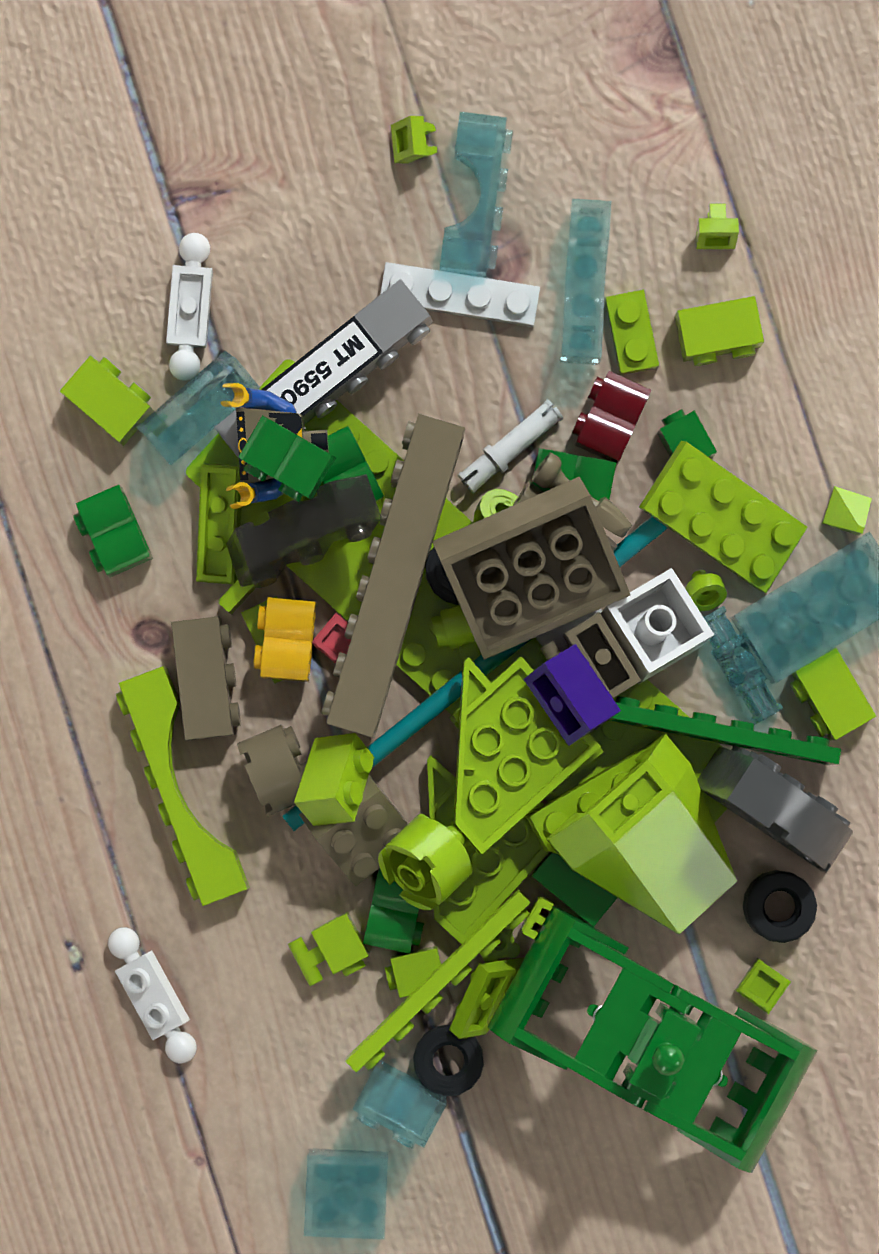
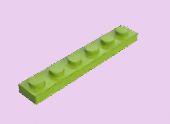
M518 889L346 1057L345 1062L356 1073L363 1066L368 1071L372 1069L386 1054L381 1049L392 1038L397 1043L404 1038L415 1026L410 1020L420 1010L428 1014L443 999L439 992L449 982L456 986L472 971L468 963L478 954L485 958L499 945L501 941L496 936L507 925L514 930L530 914L525 909L530 904L525 895Z

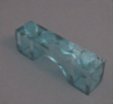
M460 112L455 159L465 164L474 173L480 185L481 196L477 207L467 219L445 228L440 271L486 278L487 268L495 269L498 246L491 245L492 230L500 231L503 207L496 206L497 191L505 192L508 169L501 168L502 153L510 154L513 130L506 129L507 117Z
M572 199L560 351V362L599 365L601 361L604 325V288L612 201Z

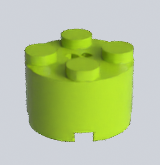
M418 814L386 844L378 856L381 872L389 885L395 881L403 889L399 896L409 904L422 910H432L437 905L443 903L473 873L469 855L463 846L466 843L463 833L455 826L445 827L424 814Z

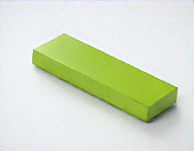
M201 464L196 582L233 585L238 580L241 508L232 509L230 505L240 502L241 497L237 490L226 491V488L241 482L240 466Z

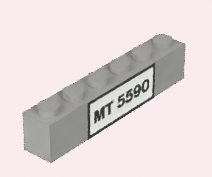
M400 279L261 390L270 391L292 403L296 412L302 414L304 425L315 416L321 419L335 409L337 406L335 400L348 391L349 394H353L368 382L366 376L375 368L379 367L382 370L391 365L399 357L397 351L408 342L414 345L426 337L430 332L428 326L433 323L431 316ZM235 410L214 428L235 455L239 457Z

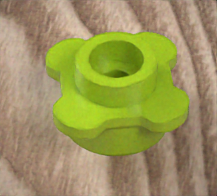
M508 925L496 936L502 940V944L483 958L486 963L494 962L507 956L515 958L519 955L520 946L514 941L512 934L514 930Z

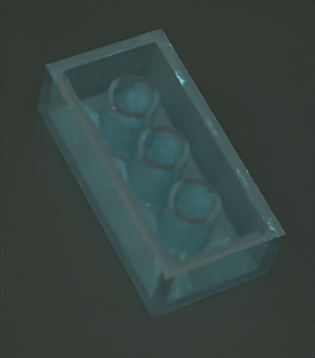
M870 531L730 617L771 684L778 683L879 620V545Z

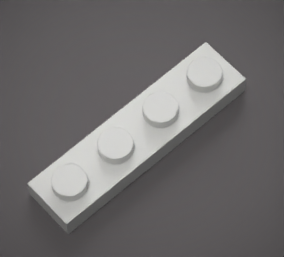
M389 262L385 263L380 295L401 279L428 311L534 327L540 291L539 286Z

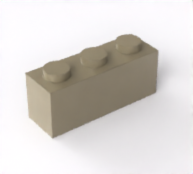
M219 616L171 622L185 740L235 735L234 727L241 726V717L238 702L231 703L230 687H236L234 664H227L225 648H232L229 624L222 625V619Z

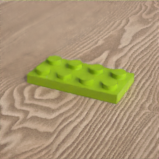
M685 441L679 443L639 506L641 510L764 593L768 591L808 528Z

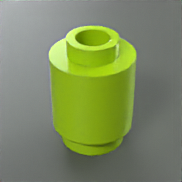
M460 605L441 610L440 615L431 617L440 648L449 645L450 649L476 642Z

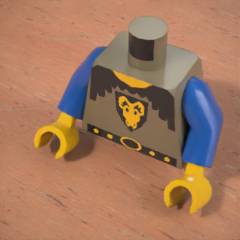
M225 383L222 385L224 388H231L233 390L234 399L232 402L220 401L221 405L224 407L242 406L241 408H236L239 455L262 415L329 453L328 431H304L303 416L296 412L292 403L270 391L245 388L239 383ZM239 459L241 482L226 488V491L237 490L241 497L240 502L230 505L232 509H238L250 503L274 500L284 494L278 490L282 484L281 482L269 475L265 482L247 473L243 470L247 463Z

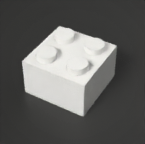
M672 568L631 591L630 596L606 606L600 613L640 677L641 681L638 684L703 647L714 636L711 628Z

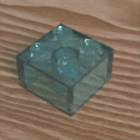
M380 1060L370 1070L354 1101L352 1110L358 1112L357 1119L365 1125L376 1130L382 1125L392 1130L394 1133L392 1138L402 1145L413 1149L415 1144H418L424 1148L447 1105V1097L432 1093L419 1080Z
M309 1149L307 1155L304 1236L385 1239L389 1152Z

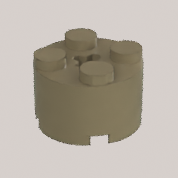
M279 725L237 743L240 755L244 754L248 762L244 766L261 805H265L267 816L296 805L294 803L307 762L299 763L297 756L302 755L301 747L292 726L284 729L282 725Z

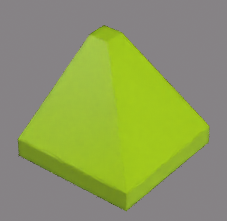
M834 486L822 524L860 536L865 528L872 498Z

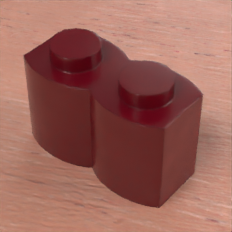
M608 371L605 379L597 376L588 396L589 399L594 401L589 415L583 412L580 413L572 431V434L578 436L575 446L608 461L616 462L618 465L651 393V389L611 371Z

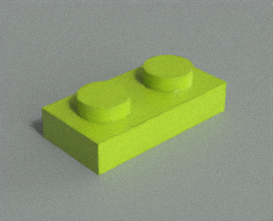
M644 289L605 297L620 375L658 368L659 361Z

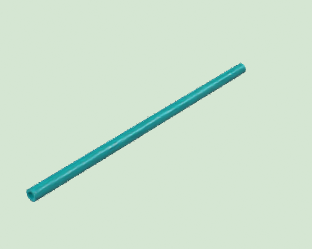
M651 516L617 544V548L614 551L619 567L666 531L668 527ZM530 640L485 660L481 654L473 663L487 676ZM462 670L367 747L374 756L373 767L461 697ZM296 805L282 816L293 831H296L304 824L299 815L302 812Z

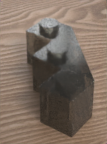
M367 474L328 482L319 487L317 490L318 496L312 500H300L299 502L292 500L268 512L270 519L261 525L254 526V523L248 522L235 528L226 545L240 587L254 584L255 588L269 586L277 581V578L287 564L301 562L302 565L314 564L324 558V555L334 541L348 538L349 542H358L371 536L372 531L382 517Z

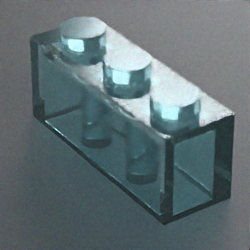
M224 351L136 428L157 453L172 465L214 429L217 424L238 408L221 405L220 401L232 402L234 399L233 390L222 387L223 384L239 383L245 388L258 390L260 386L234 356Z

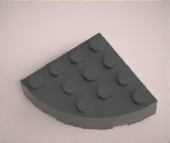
M735 745L731 750L719 746L697 779L701 791L820 871L827 873L853 834V831L849 828L851 823L837 814L838 808L829 801L810 792H804L805 786L786 773H780L779 771L782 767L766 756L758 755L753 751L749 752L744 748L740 749Z

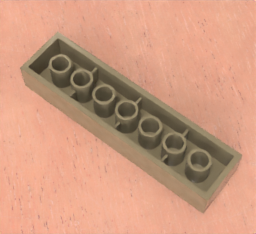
M418 414L416 423L408 421L402 441V449L407 450L405 461H396L390 482L392 483L391 487L396 488L393 500L385 498L379 518L380 525H384L385 528L382 538H373L367 559L369 563L373 564L370 577L362 575L356 595L357 600L362 602L359 615L351 614L344 637L350 639L351 642L347 654L339 653L333 675L339 678L335 693L327 692L321 714L328 716L326 722L328 725L375 738L424 574L425 564L432 547V541L435 537L465 434V427L422 414Z

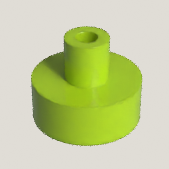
M697 570L692 574V580L688 582L685 589L699 611L712 610L725 601L727 591L719 575L706 573L705 570Z

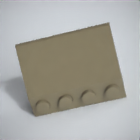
M580 477L432 541L484 660L631 595L591 495Z

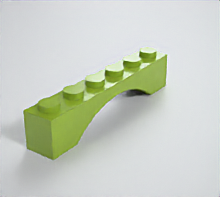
M162 666L120 682L119 686L122 692L116 693L117 701L123 715L130 714L135 729L130 730L131 738L137 752L144 751L149 766L144 767V772L151 789L158 788L163 803L158 804V809L165 826L172 825L177 840L172 841V846L179 863H187L191 877L186 878V883L193 900L200 899L202 906L249 889L250 886L237 851L219 841L201 825L188 808L179 789L173 768L172 739L174 723L181 703L167 667Z

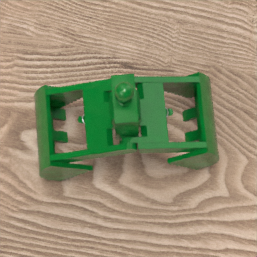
M553 906L494 1013L488 1028L507 1043L565 1070L569 1068L636 1107L642 1108L647 1100L643 1108L644 1111L677 1127L676 1131L734 1167L753 1173L818 1050L783 1029L739 1007L735 1013L738 1016L736 1017L680 986L674 985L671 981L620 954L619 952L626 954L629 949L626 945L583 920ZM569 944L576 948H580L583 945L623 968L604 1004L600 1006L591 1004L588 1006L587 1013L593 1017L594 1023L575 1057L524 1029L532 1014L542 1018L550 1002L541 998L549 981L552 979L561 983L568 967L561 964L560 961ZM656 999L669 1005L667 1006L660 1002L655 1012L660 1016L661 1021L648 1015ZM693 1007L703 1012L697 1024L685 1016V1014L690 1015ZM741 1033L777 1051L778 1054L774 1058L762 1050L753 1047L746 1060V1063L767 1074L757 1093L736 1081L728 1093L727 1097L747 1109L738 1128L717 1116L709 1130L694 1123L712 1087L716 1085L725 1087L728 1084V1078L723 1074L722 1068ZM628 1056V1059L637 1066L627 1063L623 1071L626 1077L621 1084L615 1081L614 1077L623 1060Z

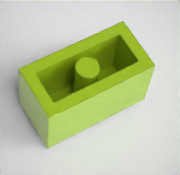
M755 296L678 310L675 315L683 362L693 360L694 366L717 362L716 356L732 353L733 359L753 356L756 354L755 349L760 348L764 343Z
M90 355L61 388L60 392L124 446L154 412L147 404L151 397L134 382L129 388L117 377L122 372L105 357L98 362Z
M837 648L825 652L791 672L794 681L790 683L791 688L801 703L807 701L815 714L810 717V720L821 737L827 735L830 741L837 740L877 717Z
M356 733L314 739L294 801L313 826L355 821L374 760V756Z

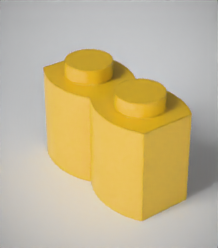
M268 597L267 606H259L257 629L264 630L263 646H255L254 669H261V678L309 682L316 602Z

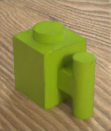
M348 912L312 930L311 933L318 946L311 950H308L302 937L288 943L309 986L323 980L317 964L326 960L333 975L342 970L346 977L366 966L363 959L370 954L366 945L363 944V940Z

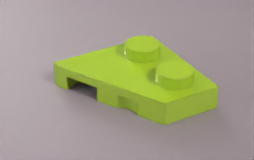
M525 957L478 964L470 976V984L462 1001L456 1008V1015L449 1029L455 1036L462 1039L487 1034L490 1030L488 1025Z

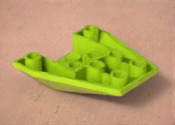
M663 734L635 759L638 764L586 812L574 813L546 840L571 870L676 934H680L737 882V879L690 762L666 734Z

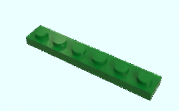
M617 696L616 704L621 711L608 720L730 746L735 745L739 748L823 765H838L841 754L840 748L829 746L830 739L807 735L806 741L791 739L792 732L788 730L769 728L768 734L754 731L755 724L731 720L730 726L716 723L717 716L693 712L692 718L679 716L678 708L655 704L654 710L640 708V700Z

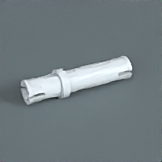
M547 399L544 404L494 446L487 445L483 449L484 454L458 474L465 486L468 485V489L474 494L499 471L503 474L508 469V463L558 421L563 419L557 407L553 408V403Z

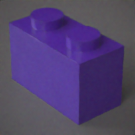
M576 644L544 662L523 679L568 746L594 731L621 711Z

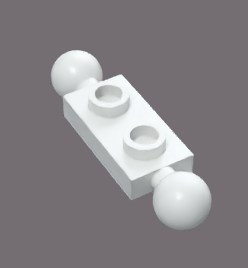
M190 233L182 238L179 244V252L186 263L185 266L173 265L166 343L167 345L178 346V351L170 358L169 369L175 378L183 381L193 379L200 370V360L194 353V347L207 348L213 269L201 267V263L210 254V244L207 238L199 233Z
M127 927L114 930L109 936L108 948L115 957L124 959L126 963L123 967L115 970V973L152 1040H155L165 1034L167 1038L165 1052L168 1058L179 1064L190 1061L196 1054V1041L189 1033L181 1032L179 1028L180 1025L190 1019L153 951L151 950L140 957L137 952L140 941L136 932Z

